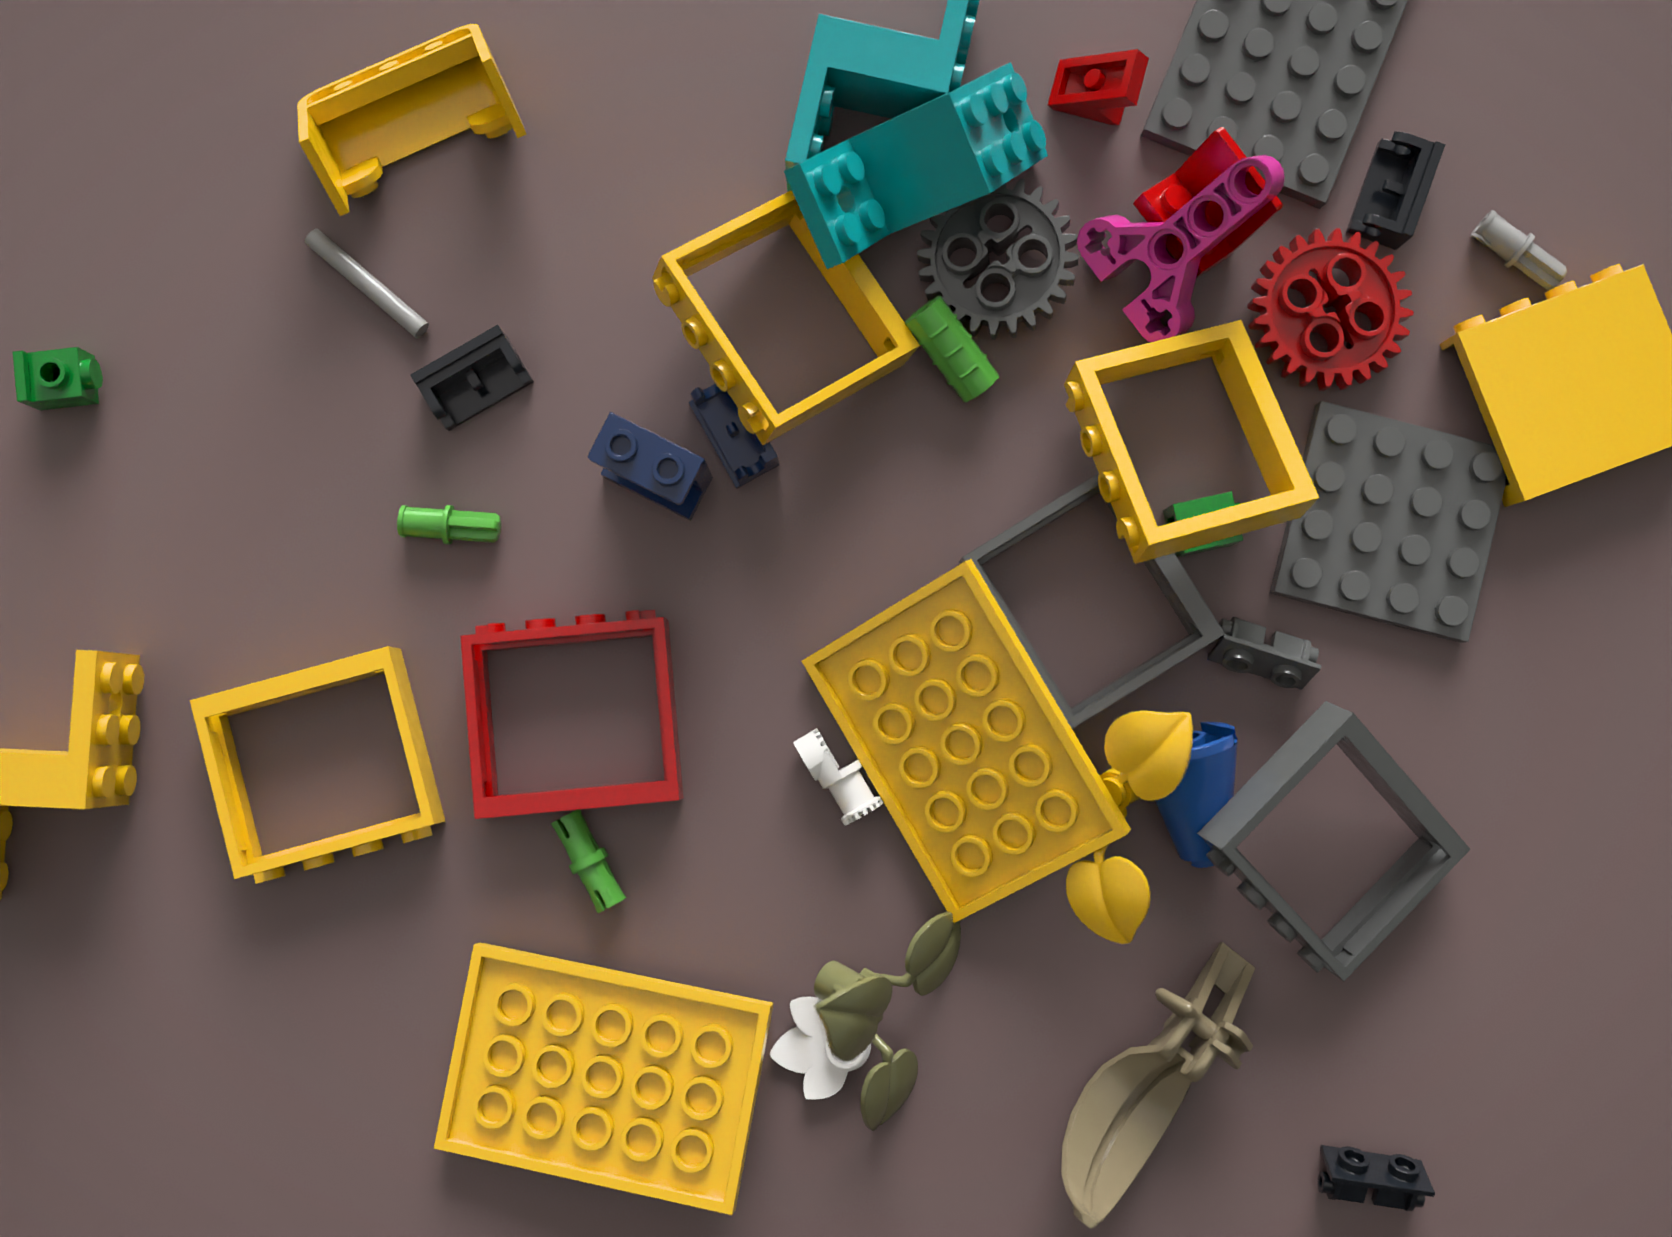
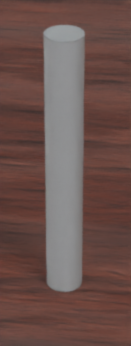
M314 229L307 235L305 239L307 246L415 338H419L427 331L429 327L427 321L319 229Z

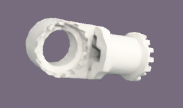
M817 728L793 742L814 780H818L823 789L829 788L844 814L841 818L844 826L860 819L862 814L865 816L868 814V811L871 812L883 804L880 796L874 797L859 770L862 765L859 759L838 770L839 765Z

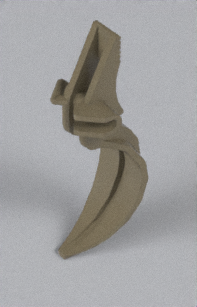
M1223 942L1219 943L1185 999L1165 988H1158L1156 990V1000L1173 1012L1163 1024L1162 1032L1147 1046L1130 1047L1105 1062L1085 1085L1070 1114L1062 1143L1061 1174L1065 1190L1072 1201L1073 1214L1090 1229L1099 1225L1126 1193L1174 1119L1192 1082L1199 1081L1204 1076L1216 1056L1220 1057L1232 1068L1239 1069L1242 1065L1239 1057L1244 1052H1250L1253 1048V1044L1245 1032L1232 1023L1255 967ZM1213 986H1215L1225 995L1209 1019L1202 1011ZM1193 1031L1197 1035L1189 1044V1047L1192 1048L1189 1053L1181 1045L1189 1032Z

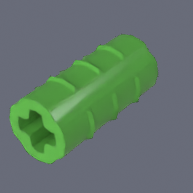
M941 295L928 301L905 321V324L919 345L922 346L933 361L932 365L937 366L946 378L947 384L952 386L963 402L966 403L978 397L999 378V374L986 358L987 354L980 350L972 339V334L966 331L958 320L957 314L952 312Z

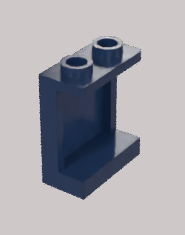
M612 412L609 413L588 454L591 462L603 467L602 477L691 521L713 478L704 458Z

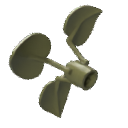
M947 911L934 916L917 931L906 953L905 969L907 973L903 976L874 973L867 968L858 973L833 960L825 964L816 977L814 993L822 1001L815 1004L814 1007L823 1023L828 1045L834 1056L840 1060L849 1061L860 1055L871 1042L881 1052L882 1063L875 1065L869 1071L861 1092L862 1118L865 1126L871 1131H875L879 1125L885 1123L901 1108L909 1097L918 1074V1061L914 1052L903 1048L893 1055L892 1049L877 1034L878 1022L883 1020V1013L891 1001L892 985L909 987L913 984L914 991L921 996H925L939 987L950 974L957 959L961 941L960 921L954 923L951 912Z

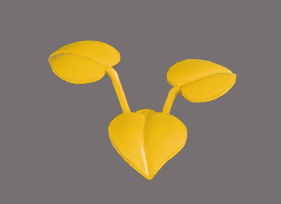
M1136 711L1119 717L1110 725L1106 733L1104 749L1107 761L1112 768L1099 776L1124 818L1127 816L1126 807L1139 798L1147 801L1159 800L1172 793L1181 783L1188 767L1192 750L1193 731L1190 713ZM1106 845L1094 852V861L1080 860L1069 868L1066 878L1067 898L1076 916L1091 931L1107 940L1127 944L1133 941L1136 931L1147 915L1150 906V888L1143 872L1130 860L1118 856L1105 860V851L1108 847Z

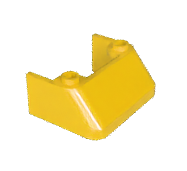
M469 24L451 30L323 86L303 97L297 104L299 144L339 216L349 213L348 195H351L352 198H359L371 193L378 187L377 180L383 174V166L471 128L474 134H485L487 138L499 137L512 128L517 138L527 134L491 51L477 24Z

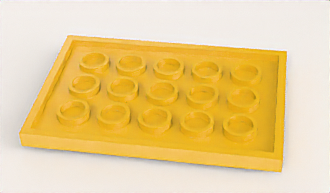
M972 559L961 563L801 661L942 904L948 912L952 913L954 923L1126 836L1130 832V826Z
M481 942L473 945L434 1149L733 1215L738 1200L774 1003Z

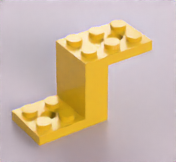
M76 650L68 752L0 748V900L9 876L8 866L4 862L6 840L11 834L13 825L12 815L8 811L9 806L92 809L129 805V798L133 794L137 782L136 769L132 766L133 745L137 743L141 729L139 717L136 715L137 695L140 694L144 685V671L142 666L139 665L140 655Z

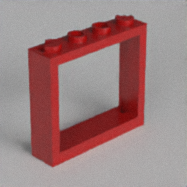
M632 610L625 612L626 620L606 622L605 614H587L575 616L576 625L556 627L555 618L526 620L525 630L506 631L505 623H488L487 625L475 626L476 634L460 635L474 819L677 801L684 798L669 621L666 618H656L655 610ZM653 637L665 780L498 795L487 652Z

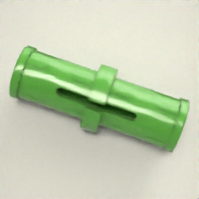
M581 809L575 810L551 823L572 862L569 865L572 874L578 873L597 913L627 898L605 857L609 856L605 847L599 848L587 826Z

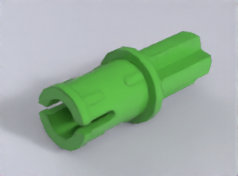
M402 505L398 513L397 530L400 537L442 539L444 544L449 545L453 540L494 543L498 540L501 533V519L496 513L455 510L453 505H446L444 509Z

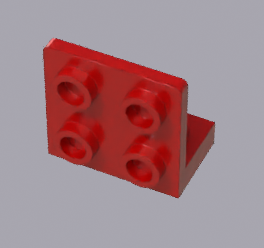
M1220 127L1211 133L1175 173L1143 192L1133 204L1147 222H1165L1230 166L1247 157L1226 129ZM1254 166L1249 168L1245 176V184L1248 190L1253 194L1259 195L1265 186L1263 177ZM1276 196L1201 257L1196 278L1233 254L1282 209L1283 204ZM1212 200L1205 209V218L1211 226L1219 228L1224 219L1222 207ZM1170 234L1166 241V247L1173 257L1179 260L1183 254V243L1176 235Z

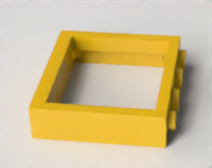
M792 190L662 255L652 277L654 289L659 300L665 306H671L681 322L685 339L691 347L700 350L710 365L709 370L713 381L720 390L728 392L738 407V416L741 423L748 432L756 434L762 445L767 444L903 366L920 346L859 254L842 264L829 269L826 268ZM790 225L878 358L778 414L687 277Z
M1242 320L1075 361L1064 383L1069 397L1065 405L1070 412H1075L1081 427L1080 440L1082 448L1088 457H1093L1099 472L1098 485L1103 499L1112 505L1117 518L1116 530L1119 540L1125 538L1135 564L1301 518L1319 499ZM1212 357L1271 496L1158 527L1101 385Z
M387 646L190 700L234 879L253 875L255 884L286 876L284 870L286 865L302 861L304 871L334 863L333 852L351 848L353 857L384 849L382 839L401 834L403 843L432 836L431 825L445 822L401 648ZM385 674L420 813L263 856L228 716Z

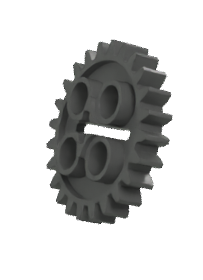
M1022 178L1016 183L1013 190L1007 189L1005 183L987 195L947 210L945 216L938 214L930 217V222L936 228V231L922 230L920 234L922 241L931 246V248L917 251L918 261L930 264L918 271L920 281L933 282L925 290L927 299L932 300L941 295L949 308L954 311V314H957L961 324L965 320L970 321V332L973 337L978 334L982 325L989 326L991 340H996L999 328L1002 326H1006L1011 337L1015 338L1017 336V323L1022 321L1031 331L1036 330L1035 315L1037 313H1040L1049 320L1053 318L1050 300L1065 304L1067 295L1059 285L1074 286L1075 275L1064 269L1077 266L1079 255L1066 251L1077 245V234H1062L1070 226V216L1054 218L1059 209V201L1054 199L1043 205L1041 203L1043 199V188L1041 186L1035 189L1030 196L1025 194V180ZM996 215L1007 216L1013 222L1008 230L1000 233L991 231L986 224L990 218ZM1030 228L1032 230L1031 234L1022 237L1016 243L1014 242L1023 229ZM967 248L975 252L976 257L967 266H956L949 260L952 253L957 249ZM1037 250L1045 255L1046 261L1038 268H1027L1021 264L1019 258L1026 251ZM993 251L999 256L1006 251L1007 263L1002 265L996 260L989 265V253ZM982 273L971 288L967 289L963 286L966 281ZM993 283L1003 284L1009 290L1008 296L1000 302H990L983 297L982 293L988 285Z

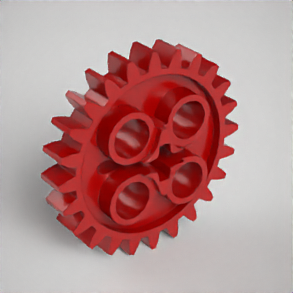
M1335 228L1329 234L1326 241L1320 229H1315L1308 236V242L1300 235H1297L1289 243L1290 250L1281 245L1272 254L1275 262L1267 260L1261 266L1259 271L1265 278H1258L1251 285V289L1262 297L1253 298L1247 304V309L1260 313V316L1255 318L1248 327L1249 329L1263 330L1264 336L1254 345L1256 348L1267 346L1272 348L1273 352L1266 360L1268 365L1280 359L1285 363L1281 377L1286 378L1295 370L1300 372L1299 386L1301 387L1310 383L1314 377H1317L1320 391H1325L1329 388L1333 379H1335L1340 390H1344L1352 385L1353 377L1359 384H1362L1371 378L1370 369L1378 374L1388 367L1384 357L1392 359L1402 351L1394 341H1401L1410 334V331L1399 323L1406 321L1414 315V311L1400 307V303L1412 295V290L1397 289L1396 283L1406 274L1404 271L1390 274L1387 268L1392 263L1394 256L1390 254L1379 260L1375 256L1379 245L1377 241L1371 243L1366 249L1360 247L1361 234L1359 232L1351 236L1347 242H1343L1340 228ZM1332 268L1341 269L1347 274L1349 287L1336 283L1333 279ZM1309 271H1313L1316 274V279L1308 274ZM1288 289H1296L1303 294L1306 301L1305 308L1296 307L1289 301ZM1323 306L1325 308L1334 306L1337 314L1335 312L1326 314ZM1355 312H1362L1367 315L1371 322V331H1364L1358 327L1354 319ZM1311 332L1319 333L1326 339L1328 345L1326 353L1319 352L1311 345ZM1344 341L1351 344L1350 349L1345 348Z

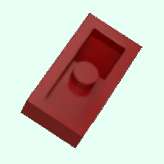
M1134 49L1059 60L1047 106L1056 111L1101 123L1119 125L1124 108L1137 106L1149 58L1140 50Z

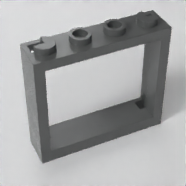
M1099 473L966 554L959 561L961 564L972 559L1072 729L1225 634L1175 553L1144 561V564L1189 635L1070 708L982 565L1100 493L1098 485ZM1110 502L1107 503V505L1109 506L1110 510L1112 511V513L1114 514V516H1115V518H1116V515H1115V513H1114V510H1113V508H1112L1111 503H1110Z
M1327 701L1316 710L1197 833L1211 848L1206 854L1207 858L1226 876L1229 877L1234 873L1242 881L1237 890L1257 909L1261 910L1265 906L1273 914L1267 922L1284 939L1290 943L1296 939L1301 944L1302 948L1297 954L1317 973L1324 967L1342 981H1345L1471 850L1353 712ZM1337 744L1419 839L1321 940L1236 847Z

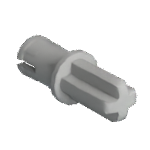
M1491 210L1480 221L1470 235L1504 259L1503 265L1509 268L1514 265L1546 290L1555 288L1567 274L1565 265L1532 242L1535 238L1532 233L1525 235L1494 210Z

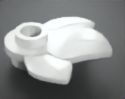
M811 996L799 997L790 1002L791 1014L797 1027L791 1028L776 1041L770 1051V1057L785 1069L805 1074L803 1081L804 1096L808 1100H817L831 1097L842 1089L848 1072L858 1069L867 1061L871 1051V1044L860 1055L849 1061H843L835 1057L829 1048L823 1023L814 1007L815 1004L822 1000Z

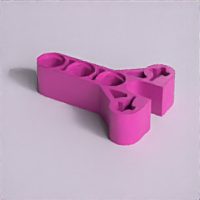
M1267 155L1243 158L1230 166L1165 222L1131 223L1123 216L1108 215L1085 223L1078 234V250L1101 282L1118 276L1136 260L1143 261L1151 272L1150 284L1142 294L1122 309L1141 336L1148 342L1185 334L1192 327L1195 319L1191 297L1201 257L1279 194L1285 181L1284 170L1275 158ZM1251 166L1258 167L1265 176V186L1259 195L1250 192L1245 184V176ZM1211 200L1217 202L1223 209L1224 219L1219 228L1211 226L1205 218V209ZM1108 230L1112 237L1107 242L1108 248H1105L1102 241L1106 237L1104 231ZM1170 234L1176 235L1183 243V254L1179 260L1173 259L1166 250V241ZM1166 310L1172 315V318L1167 322L1168 326L1162 325L1160 321L1165 315L1164 311Z

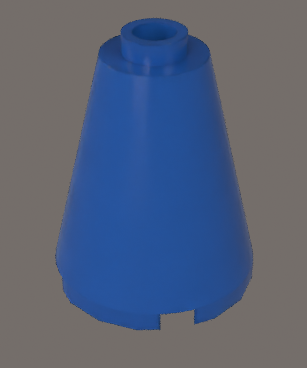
M1200 722L1202 732L1193 731L1190 760L1181 783L1168 796L1155 800L1179 857L1182 860L1190 861L1191 865L1197 868L1215 866L1206 856L1211 848L1197 833L1234 796L1238 739L1234 726L1219 722Z

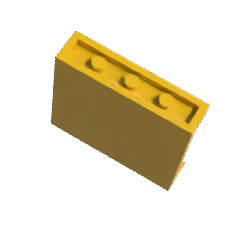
M1621 264L1613 265L1591 275L1592 283L1577 288L1575 281L1567 282L1545 292L1547 300L1531 305L1529 298L1521 299L1499 309L1501 317L1485 322L1483 315L1472 317L1453 326L1456 334L1440 343L1442 351L1455 346L1510 485L1505 486L1502 497L1504 507L1532 499L1672 446V333L1644 264L1623 271Z

